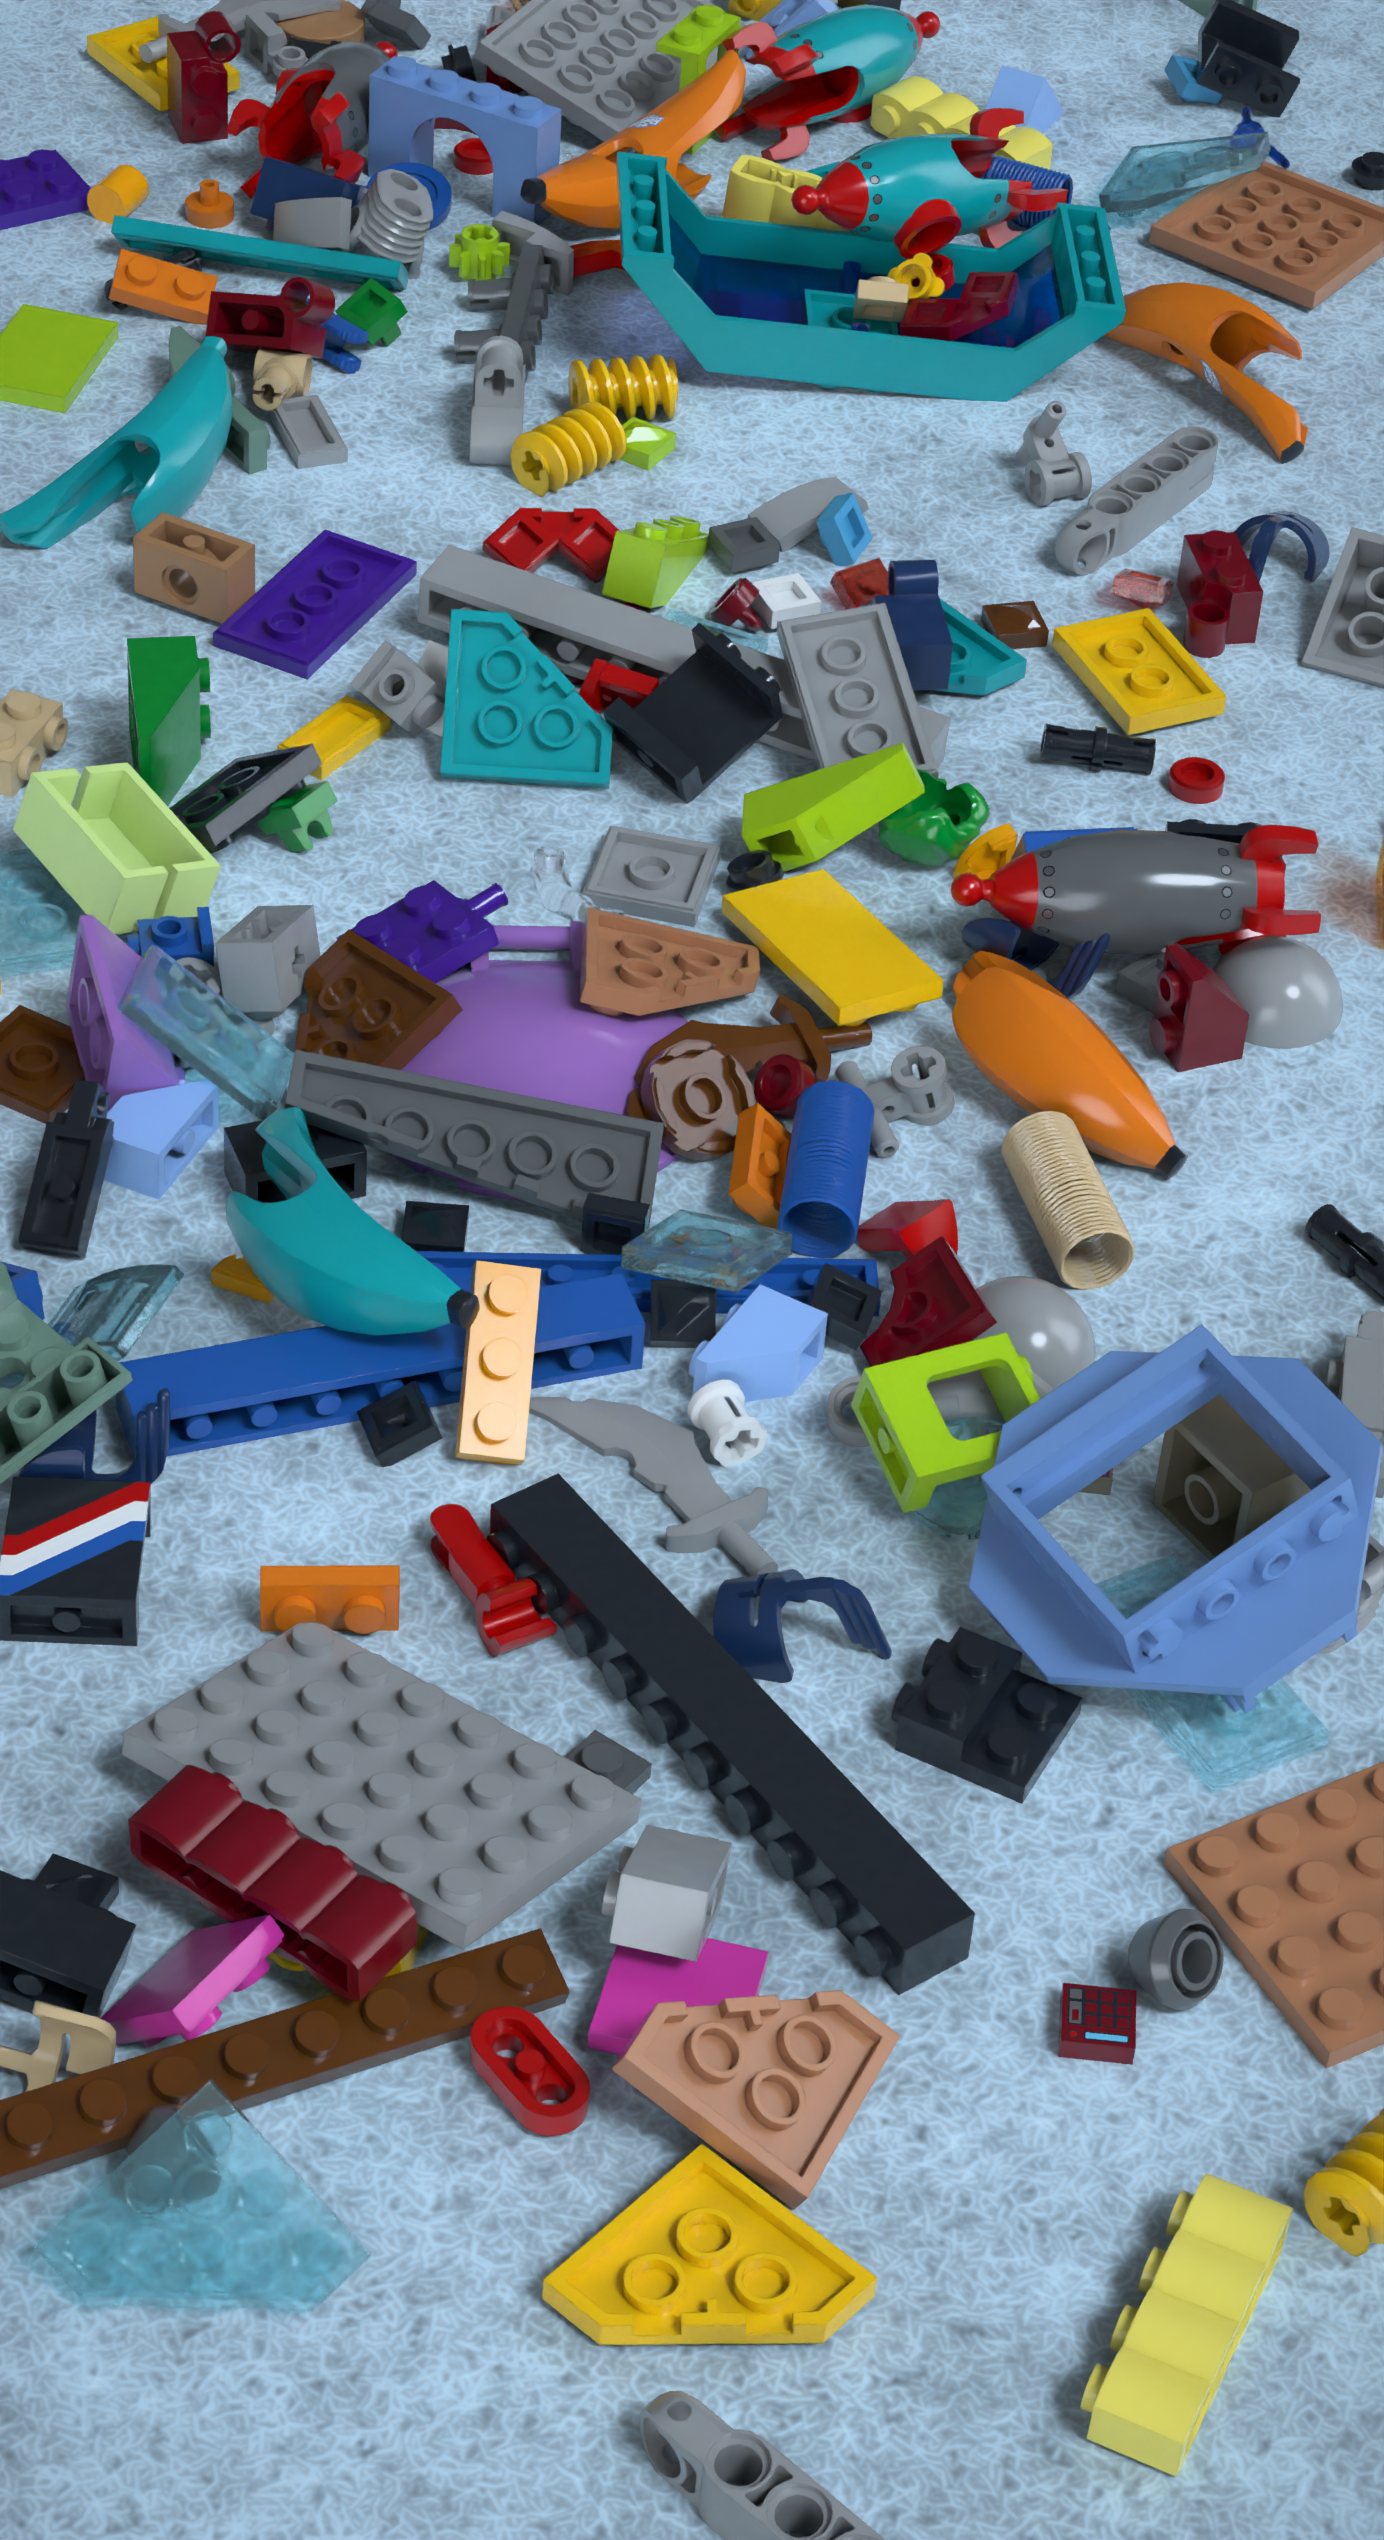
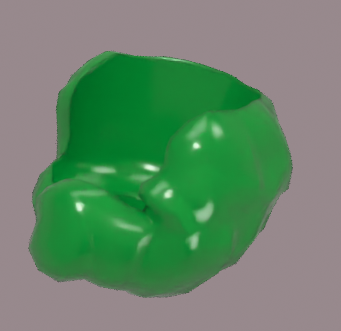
M917 769L925 786V793L879 821L878 836L882 846L899 855L904 861L929 867H939L944 863L960 858L970 843L981 833L980 828L986 823L990 814V808L984 796L970 783H962L947 790L945 779L935 778L927 770Z

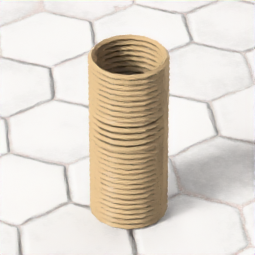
M1055 1111L1037 1112L1021 1119L1009 1129L1003 1139L1001 1154L1061 1281L1070 1288L1083 1290L1101 1288L1114 1282L1127 1271L1132 1263L1135 1246L1074 1121L1064 1113Z

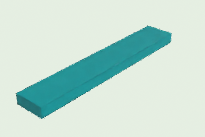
M114 215L111 233L123 247L167 254H176L184 248H190L196 253L192 258L363 285L372 278L384 288L396 291L406 290L409 273L403 263L397 260Z

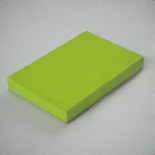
M23 304L0 334V401L66 413L118 339V322Z

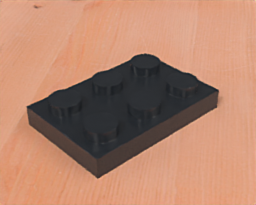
M313 744L239 757L169 809L211 854L230 845L235 840L233 832L238 828L254 824L268 816L271 812L268 805L276 799L286 798L306 786L304 778L321 766L322 762Z

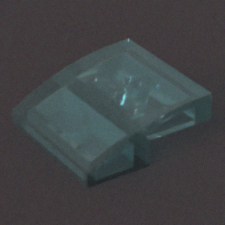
M162 1264L137 1265L103 1273L75 1287L48 1325L73 1347L85 1338L90 1337L115 1360L119 1361L127 1356L185 1274L176 1265Z

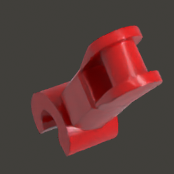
M445 1504L435 1508L430 1517V1525L436 1534L431 1539V1551L437 1561L450 1572L451 1577L476 1608L478 1631L490 1656L496 1657L553 1636L557 1631V1625L549 1617L542 1619L537 1614L531 1601V1596L537 1594L536 1583L528 1578L515 1581V1574L488 1539L484 1538L482 1531L465 1507L457 1504Z

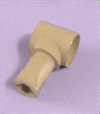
M259 348L253 370L254 393L252 397L255 405L266 411L274 410L279 407L283 399L307 396L304 393L309 392L311 384V355Z

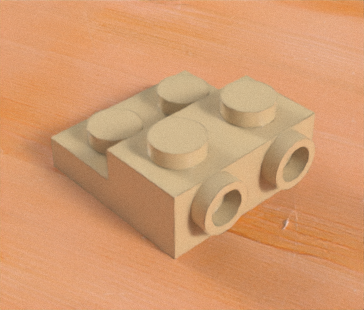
M11 689L0 702L1 795L13 798L22 786L29 781L31 772H40L42 763L53 750L59 751L63 747L68 734V721L66 718H63V703L40 697L32 692H22Z

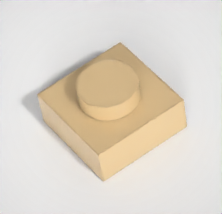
M884 276L871 277L868 280L859 279L854 297L853 318L902 322L908 301L909 284L897 283L894 279Z

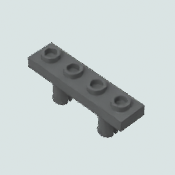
M542 245L522 246L516 273H513L512 278L469 280L468 299L471 311L506 309L503 324H500L499 329L455 331L454 348L455 352H457V363L477 361V352L483 341L492 336L502 335L512 338L522 348L523 365H526L525 383L528 372L535 371V345H541L542 343L541 320L548 318L547 294L554 293L552 264H545Z

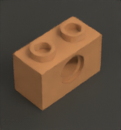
M161 512L133 537L135 593L222 624L255 594V544Z

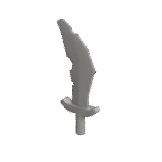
M221 0L205 13L211 11L222 12L229 18L235 30L241 31L246 29V14L263 10L272 20L282 21L321 12L341 10L342 1ZM168 14L158 15L160 38L140 46L139 54L141 59L146 63H150L167 56V33L195 30L196 22L201 16L187 23H182L174 18H170ZM225 33L216 35L211 41L219 40L218 38L223 37Z
M566 1397L530 1398V1414L547 1420L603 1457L616 1455L628 1459L634 1466V1478L655 1492L665 1493L664 1499L686 1522L683 1525H671L666 1528V1551L673 1553H703L722 1544L750 1575L778 1571V1564L748 1534V1532L755 1530L767 1512L769 1491L762 1487H756L750 1495L732 1501L714 1480L694 1442V1432L636 1405L591 1398L583 1402L572 1401Z

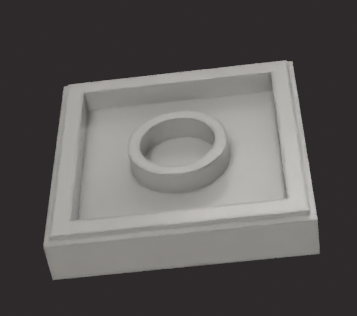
M609 826L582 892V906L695 927L720 861L721 846L618 826Z

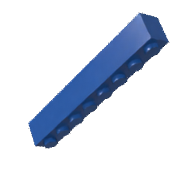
M622 1273L540 1287L531 1389L642 1369L645 1322ZM448 1324L426 1332L374 1336L336 1330L329 1326H320L119 1362L131 1373L133 1381L116 1393V1410L134 1459L136 1452L137 1414L145 1411L148 1404L157 1403V1393L162 1388H168L170 1391V1444L167 1456L360 1421L357 1414L358 1410L414 1380L424 1393L430 1408L460 1402L466 1329L454 1324Z

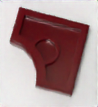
M941 1236L890 1272L894 1286L890 1310L878 1329L859 1347L870 1367L970 1342L995 1325L997 1321L953 1248Z

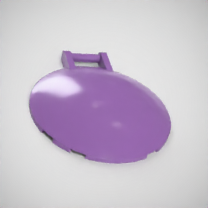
M570 921L569 927L493 925L499 945L492 949L569 950L570 961L489 960V951L470 961V966L459 968L437 981L435 984L453 994L463 1010L401 1071L625 1115L630 1091L639 1088L634 1077L650 1046L688 1021L675 1009L641 1016L628 1013L611 1016L597 1012L589 1004L581 1003L580 975L583 921ZM663 1142L661 1143L657 1172L666 1168L681 1156L672 1152ZM392 1154L401 1162L423 1175L431 1171L442 1177L457 1181L458 1189L488 1197L521 1200Z

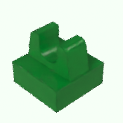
M372 278L335 310L337 315L369 333L367 343L371 346L380 339L387 347L402 334L397 322L408 313L401 299Z
M328 781L309 784L297 793L283 799H276L268 805L271 810L270 814L258 821V824L264 835L277 833L290 852L309 851L314 847L308 836L307 829L310 836L316 839L330 836L333 833V826L327 809L338 802Z

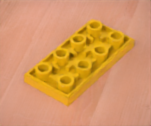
M824 869L722 895V913L839 1026H858L863 1024L868 1018L893 1011L908 1012L914 1010L918 1004L942 997L943 979Z

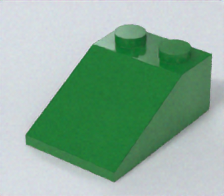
M195 636L127 638L129 734L133 768L159 798L169 806L201 759L200 739L211 738L209 704L200 705V693L210 692L209 659L198 658Z

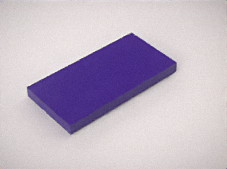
M324 530L213 632V646L308 680L416 576L417 561Z

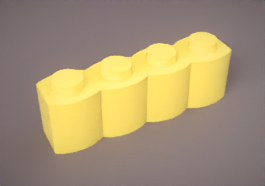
M910 76L873 95L870 125L876 132L891 139L927 134L970 135L971 118L976 112L981 110L972 101L960 94L943 93L930 80L919 76ZM1015 125L1003 128L999 132V139L1008 140L1009 142L1004 148L994 153L996 156L1001 155L1004 158H1012V160L1025 162L1026 164L1030 163V165L1050 170L1053 144L1045 135L1033 128L1016 127Z
M741 155L730 169L722 214L723 218L851 232L827 219L818 209L810 215L798 213L793 208L791 198L794 190L802 185L812 186L816 189L822 177L801 170L786 169L776 162L751 155Z
M1207 2173L1201 2180L1195 2194L1185 2190L1181 2191L1173 2207L1166 2229V2234L1174 2238L1167 2251L1156 2246L1151 2251L1138 2287V2291L1146 2295L1139 2309L1126 2304L1114 2329L1110 2349L1118 2353L1110 2368L1099 2363L1095 2366L1085 2388L1080 2408L1092 2413L1087 2434L1088 2440L1177 2477L1197 2436L1204 2416L1209 2410L1227 2371L1231 2358L1254 2313L1258 2300L1280 2257L1286 2242L1293 2208Z

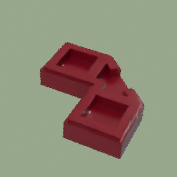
M971 272L967 277L959 299L910 300L900 324L901 336L953 341L1008 316L1019 290L1018 273Z

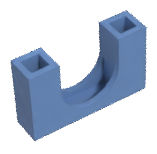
M393 56L369 75L368 177H372L379 170L397 163H419L433 168L435 120L439 117L453 119L467 126L480 138L491 158L493 166L492 217H496L501 211H505L541 225L552 213L546 211L538 203L530 204L524 201L520 195L521 187L524 180L535 178L541 173L559 165L562 109L545 104L537 97L519 96L501 90L499 86L492 83H478L459 77L456 72L451 70H437L418 64L416 60L410 57Z

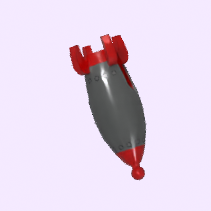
M381 41L375 45L361 42H342L314 54L300 68L286 69L281 72L276 85V97L270 108L254 99L240 101L232 112L226 133L238 136L249 127H259V150L263 159L267 156L300 166L308 160L322 158L323 172L335 168L336 172L333 177L356 183L365 164L364 158L358 153L369 142V75L393 56L398 57V51L393 44L387 41ZM262 166L253 172L240 186L250 199L255 195Z
M1271 824L1258 826L1244 835L1240 844L1181 835L1170 831L1116 830L1070 836L1017 857L992 873L989 879L981 880L977 875L971 873L960 874L953 880L950 890L952 898L959 905L966 907L974 906L980 900H986L990 903L991 907L1005 918L1028 931L1068 947H1075L1077 943L1097 941L1103 934L1108 933L1110 941L1104 953L1161 954L1162 952L1165 953L1167 945L1178 943L1184 949L1218 945L1220 953L1224 956L1237 945L1258 937H1286V935L1319 933L1321 913L1318 911L1284 909L1286 864L1280 856L1316 854L1319 845L1315 831L1296 826Z

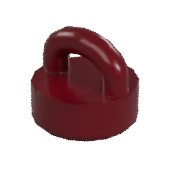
M739 578L717 600L709 612V618L723 630L729 628L737 619L752 631L760 630L763 626L762 619L750 607L760 590L747 578Z
M780 1054L773 1056L757 1072L754 1081L756 1102L767 1112L782 1118L795 1116L797 1099L806 1088L815 1084V1076L811 1067L791 1055Z

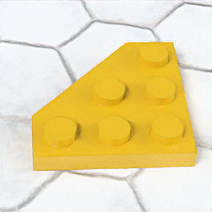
M700 2144L543 2279L542 2299L599 2345L824 2343L875 2296L877 2277L708 2147Z

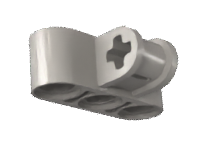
M502 335L492 336L483 341L477 352V362L474 364L470 463L511 465L512 444L519 435L523 434L526 365H523L522 348L510 337Z

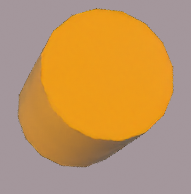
M127 164L117 166L89 190L87 205L90 212L97 220L113 224L114 215L127 217L146 201L149 195L147 180L133 166Z

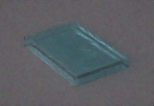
M29 848L0 852V978L72 968L80 915L87 914Z
M152 945L140 958L117 1009L259 1120H265L278 1109L291 1074L294 1053L162 949Z

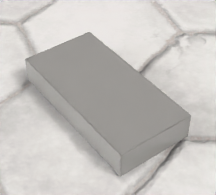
M318 395L283 399L278 408L268 410V416L298 469L348 462V448Z

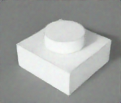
M800 573L751 582L760 590L751 604L771 629L777 628V621L817 615L821 612V600Z

